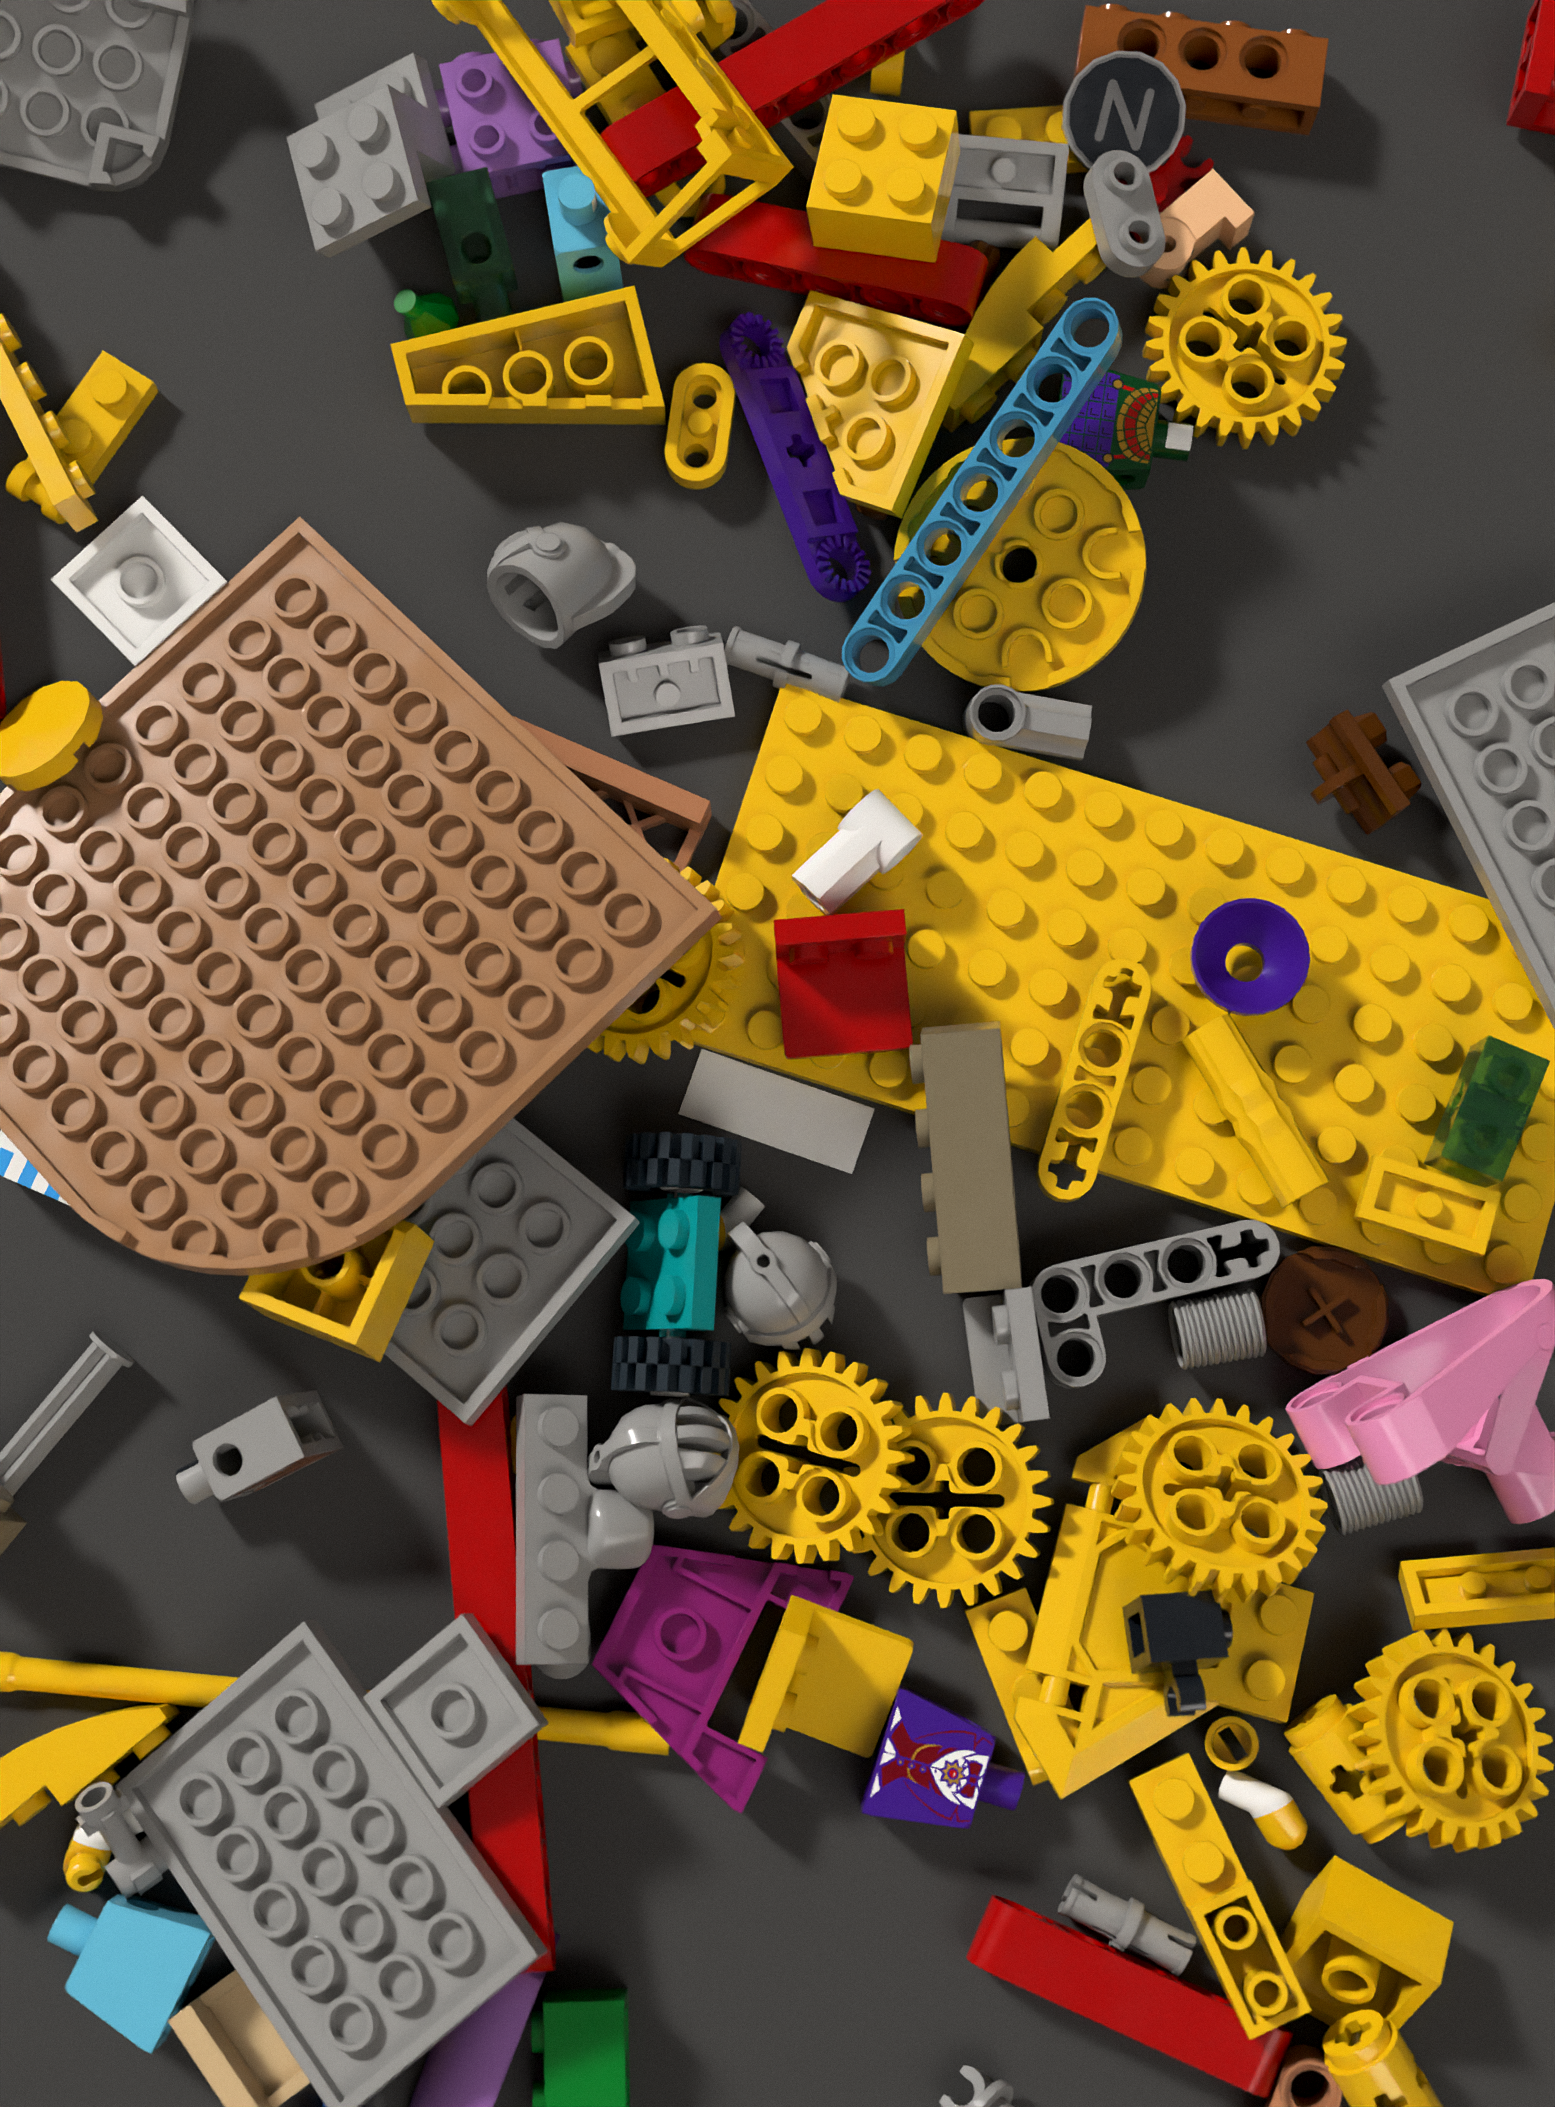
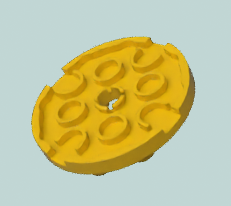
M1035 437L1003 440L1002 451L1010 457L1026 455L1032 449ZM1058 442L921 645L924 650L944 668L968 682L984 688L989 685L1002 684L1013 688L1016 692H1033L1065 684L1080 677L1105 659L1121 641L1135 618L1142 599L1147 569L1145 541L1140 521L1131 501L1115 478L1101 464L1087 454ZM974 446L945 462L925 481L913 497L898 531L894 551L895 564ZM980 481L974 484L969 489L966 497L968 509L974 512H983L990 509L998 497L997 485L991 481ZM945 534L933 543L931 548L933 564L947 566L959 557L961 552L959 536ZM1017 548H1026L1032 551L1037 559L1034 577L1022 583L1008 581L1002 570L1003 560L1006 555ZM909 587L904 589L897 597L905 619L917 617L922 612L925 605V595L921 588Z

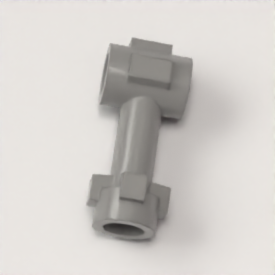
M98 1782L86 1788L76 1799L75 1808L80 1816L75 1819L88 1837L99 1831L116 1857L104 1868L126 1900L137 1892L141 1896L163 1879L161 1874L169 1868L148 1836L138 1841L123 1818L122 1814L131 1807L123 1792L119 1788L114 1790L108 1782Z

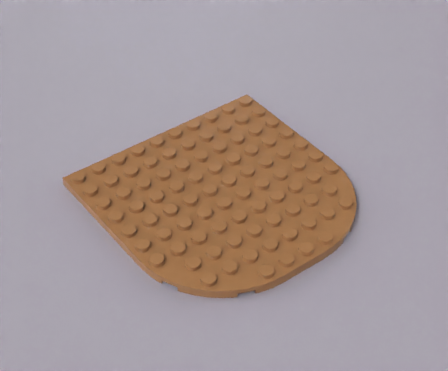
M299 517L99 700L103 721L98 737L90 748L83 742L80 748L73 754L79 760L73 769L50 785L32 791H17L9 784L0 793V1129L59 1196L83 1219L117 1243L146 1258L175 1268L214 1275L248 1276L271 1274L311 1266L345 1254L375 1239L405 1219L423 1204L722 917L717 908L310 525Z

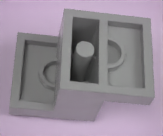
M414 52L315 104L318 121L287 137L315 251L329 258L431 208L426 187L456 172L427 60Z

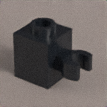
M1212 1590L1198 1591L1194 1597L1189 1596L1188 1592L1140 1595L1122 1608L1131 1673L1163 1672L1165 1680L1163 1696L1167 1717L1193 1716L1195 1711L1206 1709L1205 1688L1198 1669H1207L1229 1657L1228 1648H1230L1233 1638L1230 1615L1225 1608H1221L1220 1603H1216Z

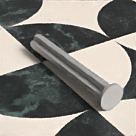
M97 1330L91 1332L89 1335L93 1341L0 1452V1484L12 1496L121 1366L130 1368L134 1363V1360L124 1349Z

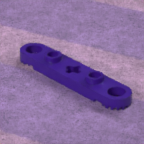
M750 312L746 315L741 314L730 323L720 336V351L811 585L821 596L830 601H849L869 583L870 580L868 578L871 576V570H868V567L870 566V561L864 559L866 553L864 550L861 551L856 539L857 527L846 499L839 494L832 474L834 468L825 445L818 436L793 365L789 366L784 354L785 348L781 346L784 343L783 338L777 337L780 332L777 328L773 330L770 327L772 322L769 319L766 322L762 321L763 316L757 314L755 317ZM741 336L748 337L757 344L762 355L760 358L757 354L752 357L753 352L751 350L745 351L747 345H741L744 341ZM787 449H789L792 455L801 456L803 464L798 458H790V456L787 453ZM829 558H833L842 564L848 576L847 582L844 578L839 581L840 576L838 574L832 575L834 572L833 568L828 569L831 565L827 561Z

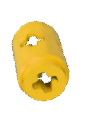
M1336 1694L1329 1695L1314 1703L1295 1718L1284 1731V1736L1291 1744L1289 1753L1321 1792L1352 1834H1360L1366 1843L1372 1844L1388 1837L1407 1822L1408 1816L1403 1814L1388 1820L1384 1816L1390 1801L1387 1794L1383 1793L1371 1797L1367 1794L1370 1785L1377 1778L1373 1770L1361 1773L1354 1766L1360 1759L1367 1756L1366 1747L1355 1745L1348 1741L1349 1735L1363 1730V1723L1348 1714V1708L1353 1706L1351 1703L1343 1704ZM1341 1764L1346 1771L1344 1772L1338 1765Z
M1359 2010L1349 2013L1328 2029L1323 2037L1322 2044L1325 2051L1324 2063L1329 2067L1330 2075L1341 2089L1342 2095L1350 2107H1443L1426 2076L1414 2062L1415 2058L1397 2027L1390 2020L1382 2018L1380 2013L1374 2010Z

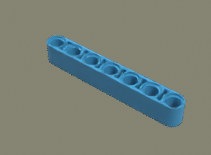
M1083 298L1074 302L1064 312L846 637L842 646L843 664L845 669L854 678L871 686H886L895 682L902 675L1119 354L1123 341V332L1115 310L1106 301L1098 298ZM1099 319L1109 325V333L1100 345L1083 347L1075 341L1078 327L1087 320ZM1054 373H1062L1072 379V387L1069 394L1063 400L1048 403L1039 398V387L1047 376ZM1017 427L1031 429L1035 433V442L1032 449L1026 455L1010 457L1003 453V440L1011 430ZM980 481L995 483L998 487V497L990 509L983 512H974L968 509L966 497L969 489L974 484ZM945 534L959 536L961 540L959 557L947 566L933 564L931 559L933 543ZM909 587L921 588L925 595V605L922 612L912 619H900L895 610V601L898 595ZM884 640L889 649V659L886 665L877 672L866 673L860 663V653L863 647L870 641Z

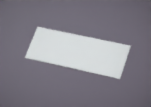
M701 1049L679 1114L852 1174L875 1109Z

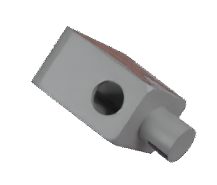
M317 1390L281 1395L262 1403L196 1439L193 1442V1450L197 1460L177 1469L176 1479L182 1494L191 1504H197L212 1495H215L220 1502L250 1495L344 1447Z

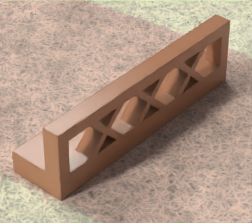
M514 717L590 790L595 791L594 793L601 800L611 798L623 803L631 821L629 826L644 840L645 837L642 831L666 822L688 831L678 856L673 863L680 868V872L690 865L712 817L709 800ZM634 809L651 815V817L638 821Z

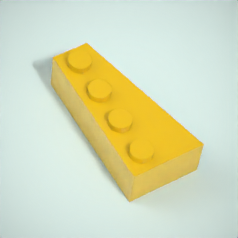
M635 286L390 344L405 405L412 423L665 425V405Z

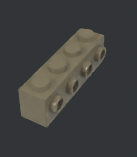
M1000 1021L924 1027L920 1034L921 1044L910 1045L909 1049L912 1083H925L927 1109L915 1110L918 1148L931 1149L933 1173L921 1174L924 1212H936L938 1237H927L930 1276L942 1275L943 1294L1022 1288V1267Z

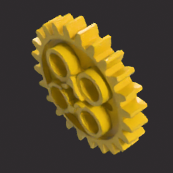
M1241 247L1235 264L1230 265L1220 250L1215 251L1210 271L1197 260L1192 261L1188 271L1189 281L1176 274L1171 278L1168 288L1171 296L1158 295L1153 310L1159 316L1149 317L1145 333L1154 339L1146 341L1143 358L1156 361L1149 366L1146 379L1149 382H1165L1161 387L1160 404L1173 400L1177 401L1178 406L1172 419L1173 422H1180L1190 415L1197 419L1193 430V436L1196 438L1203 434L1209 426L1216 428L1217 446H1223L1230 432L1238 433L1242 449H1248L1255 432H1260L1266 444L1271 446L1278 436L1279 425L1292 437L1297 435L1302 425L1300 416L1312 422L1317 418L1322 408L1318 401H1330L1336 389V386L1330 380H1338L1344 369L1345 364L1335 357L1342 355L1347 339L1332 335L1338 331L1343 320L1342 314L1324 315L1323 313L1332 299L1331 292L1313 296L1310 290L1316 275L1311 273L1299 281L1294 279L1292 274L1296 261L1292 258L1280 270L1272 268L1273 258L1272 251L1270 250L1265 251L1259 264L1250 263L1246 247ZM1236 299L1246 300L1253 305L1256 312L1248 315L1240 314L1231 307L1229 302ZM1210 312L1215 318L1203 316V313ZM1289 340L1298 346L1301 354L1296 356L1285 355L1277 349L1274 342ZM1192 341L1205 342L1211 346L1215 354L1208 357L1197 356L1189 350L1187 343ZM1246 344H1248L1249 346L1252 347V348H1250V347L1246 348L1242 353H1241L1240 351H1238V350L1235 349V348L1241 349V348H1243ZM1274 378H1275V379H1280V380H1285V384H1284V385H1279V384H1277V383L1274 381ZM1240 381L1248 382L1255 386L1259 396L1251 399L1243 398L1234 391L1232 384Z
M666 858L664 859L717 908L722 918L668 969L686 978V984L683 987H676L660 977L587 1047L596 1054L604 1048V1054L617 1062H620L627 1052L629 1058L639 1064H645L649 1048L652 1049L654 1054L664 1060L670 1059L671 1041L676 1040L689 1050L694 1048L690 1030L698 1026L703 1031L711 1034L714 1028L707 1017L711 1009L720 1012H728L730 1010L729 1005L719 997L721 990L739 988L741 984L727 973L728 967L745 962V957L741 953L728 946L743 936L742 931L733 923H726L735 913L734 909L723 899L717 901L721 892L708 880L701 883L702 877L692 868L687 866L680 872V868ZM660 990L657 1005L651 1011L642 1014L644 1000L650 993Z
M804 1348L799 1363L794 1353L781 1351L778 1352V1371L768 1362L757 1361L755 1363V1371L758 1382L737 1377L734 1382L742 1396L740 1400L720 1398L718 1402L722 1409L730 1415L728 1419L736 1429L739 1443L738 1467L732 1487L723 1504L718 1509H737L738 1512L732 1519L729 1528L732 1531L744 1532L754 1527L748 1546L754 1549H764L772 1542L771 1554L774 1559L787 1560L794 1550L797 1563L813 1564L818 1549L824 1561H838L840 1557V1543L849 1552L864 1550L860 1530L871 1536H882L884 1534L882 1524L876 1516L879 1512L899 1514L901 1511L898 1505L889 1497L891 1489H910L911 1483L897 1475L896 1471L898 1465L915 1461L914 1455L897 1451V1442L912 1434V1429L892 1425L891 1419L901 1411L903 1405L901 1402L892 1400L879 1401L885 1393L888 1383L885 1380L875 1378L864 1384L869 1367L866 1364L853 1362L845 1370V1355L830 1351L823 1362L820 1350ZM792 1398L798 1410L797 1420L794 1426L785 1432L780 1425L779 1411L782 1405ZM851 1416L856 1422L858 1429L857 1438L849 1449L844 1450L839 1444L837 1432L840 1423L846 1417ZM761 1435H765L785 1444L805 1446L811 1452L855 1463L861 1469L860 1474L854 1477L831 1467L810 1465V1462L805 1459L760 1447L758 1445V1438ZM773 1461L778 1467L780 1478L776 1490L768 1495L763 1489L761 1476L765 1466ZM833 1480L838 1487L839 1502L835 1510L827 1514L820 1504V1491L826 1482Z
M951 1393L942 1394L938 1411H933L927 1398L920 1395L916 1396L915 1416L910 1417L902 1408L893 1417L895 1426L912 1429V1434L897 1442V1451L906 1452L910 1448H920L929 1458L930 1471L923 1482L918 1485L911 1484L910 1489H891L889 1497L894 1492L939 1493L944 1489V1481H949V1488L953 1493L1000 1494L1005 1500L1003 1506L950 1508L949 1519L944 1518L943 1508L939 1506L898 1505L901 1509L899 1514L879 1512L876 1515L882 1524L884 1534L882 1536H871L863 1532L865 1536L862 1538L864 1550L853 1552L858 1554L873 1550L877 1557L867 1572L870 1576L878 1575L887 1569L894 1572L889 1585L891 1593L899 1592L908 1582L913 1583V1602L916 1604H922L928 1597L931 1589L937 1590V1597L941 1608L951 1606L956 1589H960L968 1606L978 1603V1584L983 1583L986 1589L994 1596L1003 1593L998 1574L1003 1571L1014 1579H1021L1024 1573L1015 1558L1019 1554L1032 1558H1038L1040 1555L1037 1547L1028 1540L1030 1533L1050 1532L1051 1527L1044 1521L1035 1518L1036 1509L1053 1505L1054 1499L1036 1494L1035 1485L1050 1478L1051 1474L1050 1471H1031L1028 1464L1041 1451L1040 1447L1033 1445L1020 1449L1016 1443L1022 1436L1025 1427L1017 1423L1005 1431L1000 1429L999 1426L1004 1412L1000 1407H994L984 1419L980 1418L979 1398L970 1396L965 1402L962 1411L958 1412L956 1411L955 1400ZM979 1448H983L991 1453L996 1465L995 1475L984 1486H975L969 1482L964 1475L963 1469L964 1460L967 1455ZM898 1465V1466H897L896 1474L902 1477V1475L900 1474V1469H899V1465ZM846 1467L843 1472L856 1477L860 1474L861 1469L860 1467ZM910 1513L923 1517L929 1526L928 1542L919 1551L909 1550L902 1544L899 1538V1525L903 1518ZM976 1514L988 1518L993 1524L996 1534L990 1549L983 1553L970 1549L963 1538L965 1523Z
M1191 1398L1183 1413L1173 1404H1167L1159 1419L1149 1414L1145 1418L1140 1430L1131 1433L1123 1448L1124 1452H1122L1114 1467V1472L1119 1476L1111 1489V1495L1122 1500L1114 1515L1115 1520L1134 1522L1125 1538L1127 1545L1146 1543L1149 1549L1141 1563L1144 1566L1152 1565L1160 1560L1165 1563L1167 1568L1164 1573L1163 1582L1166 1584L1174 1581L1180 1574L1187 1577L1189 1596L1194 1597L1202 1585L1206 1584L1211 1585L1216 1603L1223 1602L1231 1587H1234L1243 1603H1249L1258 1588L1266 1596L1271 1597L1282 1581L1291 1585L1303 1567H1307L1318 1550L1316 1545L1326 1530V1527L1319 1520L1328 1508V1504L1321 1499L1314 1498V1496L1323 1484V1480L1320 1477L1303 1475L1312 1458L1309 1454L1292 1456L1289 1453L1288 1449L1295 1438L1292 1433L1277 1439L1270 1435L1273 1418L1268 1416L1256 1426L1249 1422L1250 1412L1247 1405L1243 1404L1234 1417L1227 1415L1222 1399L1217 1398L1209 1413H1205L1198 1400ZM1178 1461L1187 1463L1194 1471L1185 1468ZM1243 1470L1251 1472L1256 1478L1250 1477ZM1179 1519L1189 1521L1197 1530L1188 1528ZM1244 1527L1254 1530L1261 1538L1251 1535Z
M1441 1628L1428 1635L1424 1630H1421L1382 1648L1383 1655L1368 1661L1365 1665L1371 1676L1354 1684V1689L1366 1701L1348 1708V1714L1363 1723V1730L1349 1735L1348 1741L1355 1745L1366 1747L1367 1752L1366 1757L1354 1764L1355 1769L1360 1771L1373 1770L1377 1778L1367 1790L1369 1797L1386 1793L1390 1801L1384 1816L1389 1820L1406 1814L1408 1816L1406 1835L1411 1838L1428 1832L1430 1847L1434 1849L1452 1844L1455 1852H1463L1475 1847L1481 1850L1501 1843L1502 1839L1521 1833L1520 1823L1536 1818L1538 1815L1531 1801L1548 1796L1549 1793L1546 1786L1536 1776L1554 1769V1764L1538 1755L1539 1747L1553 1742L1552 1736L1535 1730L1534 1722L1546 1714L1545 1710L1537 1707L1528 1708L1524 1701L1533 1689L1532 1684L1526 1683L1515 1687L1511 1678L1516 1664L1510 1661L1497 1667L1493 1664L1495 1646L1490 1643L1474 1650L1472 1635L1468 1632L1451 1639L1447 1628ZM1414 1697H1415L1416 1700L1419 1702V1705H1420V1708H1421V1712H1420V1710L1418 1709V1707L1416 1706ZM1423 1763L1428 1769L1430 1780L1425 1774ZM1482 1768H1483L1484 1771L1486 1772L1487 1779L1485 1778V1776H1484V1774H1483Z

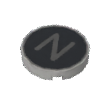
M1114 51L1092 60L1074 78L1063 101L1062 130L1066 142L1069 144L1070 151L1088 171L1102 154L1113 150H1122L1139 158L1150 173L1155 171L1174 153L1184 132L1186 103L1178 80L1161 61L1142 52ZM1114 174L1117 180H1124L1121 176Z

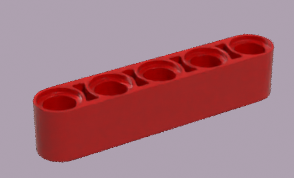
M716 193L702 196L692 227L734 196ZM758 201L748 205L684 251V259L688 264L711 275L808 295L810 290L885 312L952 326H965L971 323L989 263L987 257L980 251L964 244L946 240L940 241L936 263L817 247L813 245L806 211Z
M993 1894L966 1956L969 1962L984 1971L1243 2090L1265 2098L1269 2096L1293 2036V2032L1290 2029L1281 2025L1250 2040L1229 1999L1126 1952L1121 1953L1102 1941L999 1895Z

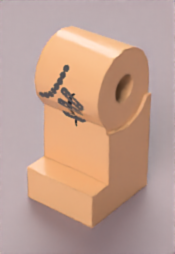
M1212 169L1160 214L1165 234V249L1153 267L1139 277L1151 287L1159 289L1169 288L1171 278L1175 274L1184 277L1189 262L1217 239L1230 250L1248 235L1255 212Z

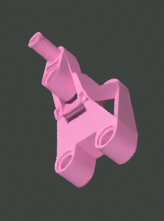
M1535 1279L1498 1290L1373 1353L1370 1357L1367 1356L1347 1366L1346 1370L1327 1376L1291 1399L1286 1405V1411L1307 1453L1311 1456L1314 1467L1317 1469L1336 1467L1361 1455L1373 1481L1378 1485H1388L1408 1479L1434 1463L1441 1461L1485 1472L1508 1521L1512 1524L1529 1523L1554 1512L1555 1432L1548 1431L1535 1402L1555 1347V1286L1552 1281L1547 1279Z

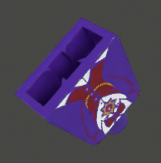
M900 1685L883 1728L861 1801V1810L864 1814L956 1828H970L978 1800L1013 1812L1015 1811L1022 1791L1025 1772L990 1761L996 1736L992 1731L922 1694Z

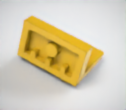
M791 1594L749 1705L738 1743L763 1753L772 1729L784 1733L786 1728H789L866 1758L872 1756L914 1648L913 1641Z

